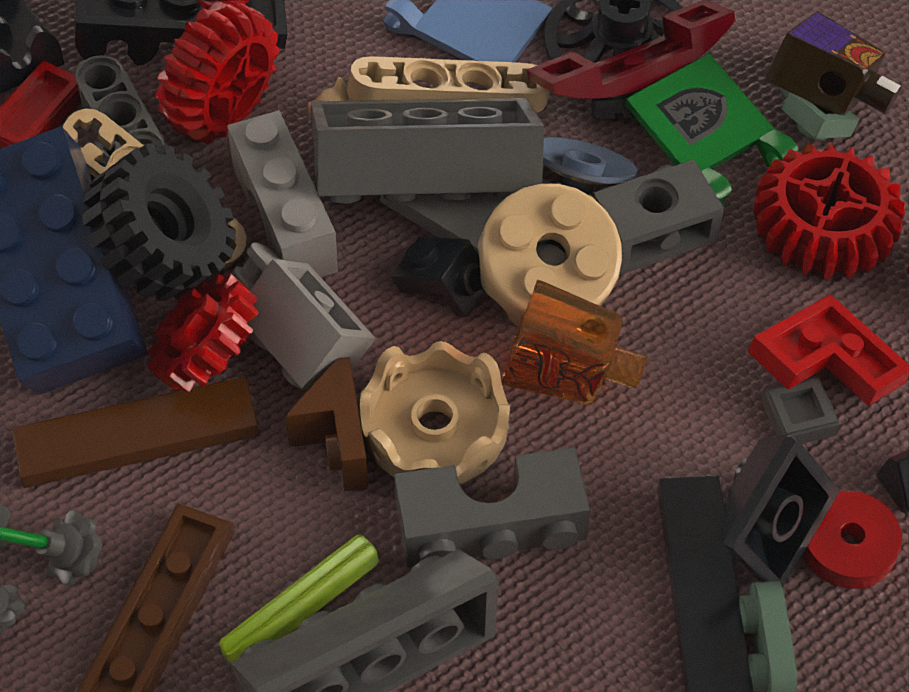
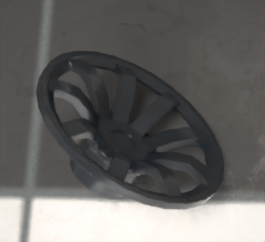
M561 0L554 6L547 18L544 30V43L548 58L552 60L562 56L560 48H576L595 38L590 49L583 57L597 63L607 49H612V56L660 38L657 33L664 34L663 21L653 19L650 16V9L654 0H599L598 10L595 12H584L577 8L574 4L580 0ZM656 0L666 6L671 12L684 8L676 0ZM563 15L578 25H587L583 30L573 34L563 35L557 33L558 25Z

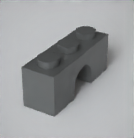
M575 447L515 456L514 492L508 498L495 503H482L467 496L459 485L455 465L394 474L395 506L407 568L414 567L428 557L440 556L442 558L458 549L471 557L484 556L488 559H501L514 554L517 550L543 546L547 549L558 550L570 547L577 541L587 540L591 510Z

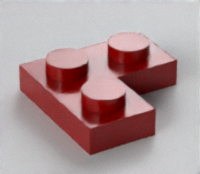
M831 294L755 335L747 351L788 390L827 368L867 406L901 387L909 378V364Z

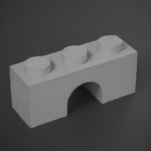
M280 110L227 125L232 166L249 206L258 205L266 232L267 247L281 260L308 263L321 278L338 273L336 232Z

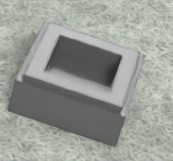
M819 377L807 379L789 390L782 385L763 391L761 401L776 436L790 435L797 438L803 444L837 435L840 423Z

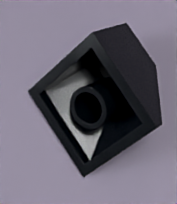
M790 435L759 439L749 457L742 460L737 467L734 482L728 490L722 543L760 582L779 581L783 588L840 490L797 438Z

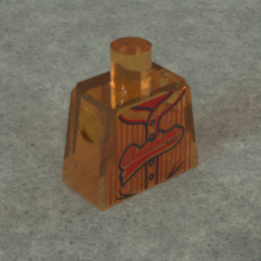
M537 279L514 337L503 374L502 384L588 404L594 402L604 379L636 389L645 368L647 355L616 346L623 322L619 314Z

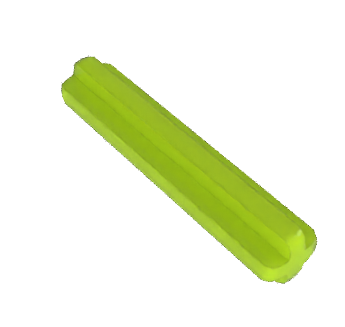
M363 535L354 536L220 640L219 645L226 660L231 664L240 659L242 653L253 644L263 640L276 641L288 635L305 619L318 612L378 564L379 559L378 552L372 543Z

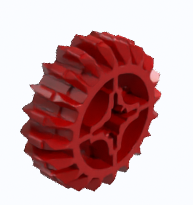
M228 0L225 3L216 1L209 10L202 8L198 12L196 21L194 23L187 22L182 36L179 39H174L175 46L171 54L164 57L167 62L166 67L158 74L157 79L162 84L157 89L155 97L160 101L158 112L165 117V122L172 125V129L184 137H190L195 141L199 140L205 144H209L217 136L226 138L228 134L227 125L240 122L245 117H248L255 105L261 104L260 98L264 90L270 88L268 83L270 75L277 68L273 61L279 55L280 50L276 45L278 33L273 30V23L265 19L263 14L243 3L238 4L232 0Z
M831 142L824 151H818L810 143L802 150V154L789 149L782 161L773 160L771 166L767 169V174H763L762 180L758 183L757 197H755L753 205L754 219L757 220V237L766 239L767 253L782 252L783 267L795 262L800 264L803 277L812 269L821 271L826 281L833 275L834 271H839L848 281L856 273L857 269L869 274L877 261H885L886 257L891 254L895 242L899 241L903 229L901 224L905 215V202L900 200L901 185L890 182V168L874 169L873 155L864 159L856 157L853 146L845 153L836 151ZM831 206L828 215H827V216H823V215H826V214H827V211H828L829 207Z

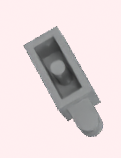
M252 243L247 250L249 259L243 267L237 266L231 273L251 290L258 299L253 305L258 310V315L247 323L253 329L251 335H249L251 339L275 357L283 367V376L292 385L301 390L308 391L337 358L349 357L352 371L376 338L308 263L281 260L268 247L260 243Z

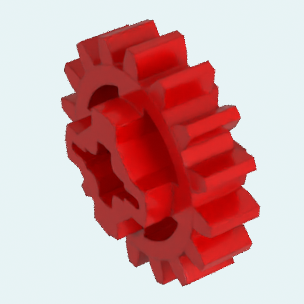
M219 273L214 275L209 285L206 282H202L196 287V290L193 288L182 294L178 299L177 306L174 310L167 312L165 315L167 319L159 323L158 329L154 333V336L159 341L148 350L149 356L153 358L147 365L148 369L154 372L155 377L175 392L180 388L185 393H188L195 382L202 387L205 386L210 376L222 373L226 369L228 359L231 355H238L241 352L239 346L246 342L247 336L251 335L253 329L247 323L258 315V310L253 306L258 300L257 296L232 274H228L224 278Z

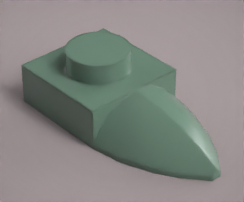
M779 87L786 98L781 109L798 123L797 129L802 134L818 141H823L826 138L851 137L860 120L851 111L845 115H838Z

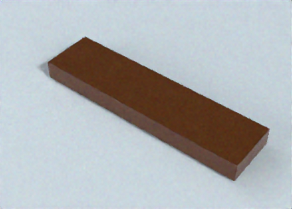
M246 377L209 384L203 387H195L188 393L182 390L12 428L19 473L24 488L259 436L258 424Z
M177 503L76 692L154 691L235 533L233 522Z

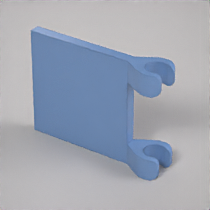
M389 0L385 6V10L389 13L384 19V25L394 33L415 35L461 60L516 62L547 21L552 7L538 0H436L428 11L423 14L410 0Z

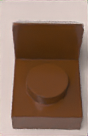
M349 357L337 358L286 416L289 445L292 447L325 443L329 470L341 469L345 492L368 488L367 463Z

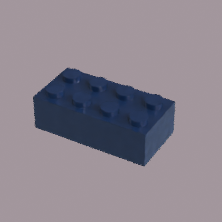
M62 126L0 149V322L18 381L39 395L149 355L127 287L125 288L116 280L120 272L114 266L109 270L104 268L99 260L106 255L101 247L92 249L87 238L95 232L94 227L84 226L82 215L91 208L83 204L85 193L92 189L89 186L92 180L80 146Z

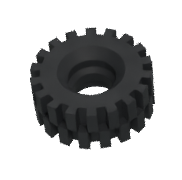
M154 143L145 144L139 149L135 148L96 177L89 185L92 189L85 193L83 204L91 208L82 215L84 226L94 227L95 232L87 237L92 249L101 247L106 255L99 260L104 268L109 270L114 266L120 272L116 280L125 288L132 283H136L137 295L148 298L155 293L157 301H167L173 296L175 299L226 266L224 263L231 259L234 252L228 245L236 241V230L226 226L227 223L234 219L231 208H222L219 202L225 197L220 186L212 189L208 184L207 180L211 177V174L204 167L197 171L192 168L194 158L183 152L175 158L174 147L162 145L156 150ZM151 216H152V217L156 220V222L159 224V226L161 227L163 233H162V232L158 229V227L155 225V223L153 222Z

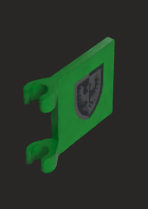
M710 53L630 96L625 102V106L675 166L695 160L723 207L726 205L725 197L729 196L732 188L729 181L723 175L714 171V168L754 145H757L762 159L768 168L773 160L782 161L789 149L798 152L797 144L786 134L774 129Z

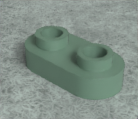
M779 581L753 582L750 586L749 595L740 596L739 599L744 634H752L755 654H750L748 657L753 692H797L796 661L782 585Z

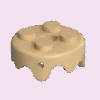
M536 184L522 188L507 196L493 210L477 244L480 261V279L483 289L506 311L511 322L525 329H535L548 324H567L572 326L586 319L603 304L619 278L622 264L621 240L616 225L606 209L586 193L562 184ZM543 240L557 241L565 249L566 261L555 266L544 263L537 255L536 245Z
M439 341L433 343L423 353L408 356L401 351L400 347L392 346L379 357L374 374L360 396L361 430L366 448L378 466L392 477L397 473L455 465L458 482L462 484L482 474L492 465L506 442L509 429L510 404H508L503 390L498 365L493 357L485 352L480 353L477 357H472L458 351L447 342ZM429 412H440L448 416L451 422L442 429L433 430L424 427L419 422V419Z

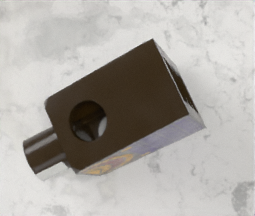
M818 11L786 34L764 79L838 115L847 114L860 101L886 114L902 87L877 73L885 58V53L881 49Z

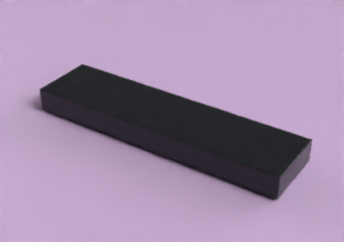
M719 475L660 478L657 491L685 692H753L732 554L722 543L725 510Z

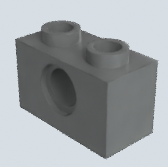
M695 160L676 166H664L651 174L618 185H608L603 190L594 192L593 198L606 209L616 225L621 240L622 264L619 275L718 241L724 207Z

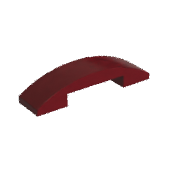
M701 0L663 15L662 21L665 36L597 63L574 52H570L527 69L528 78L554 94L572 98H607L636 92L649 87L699 59L729 30L735 22V14L733 10L714 2Z

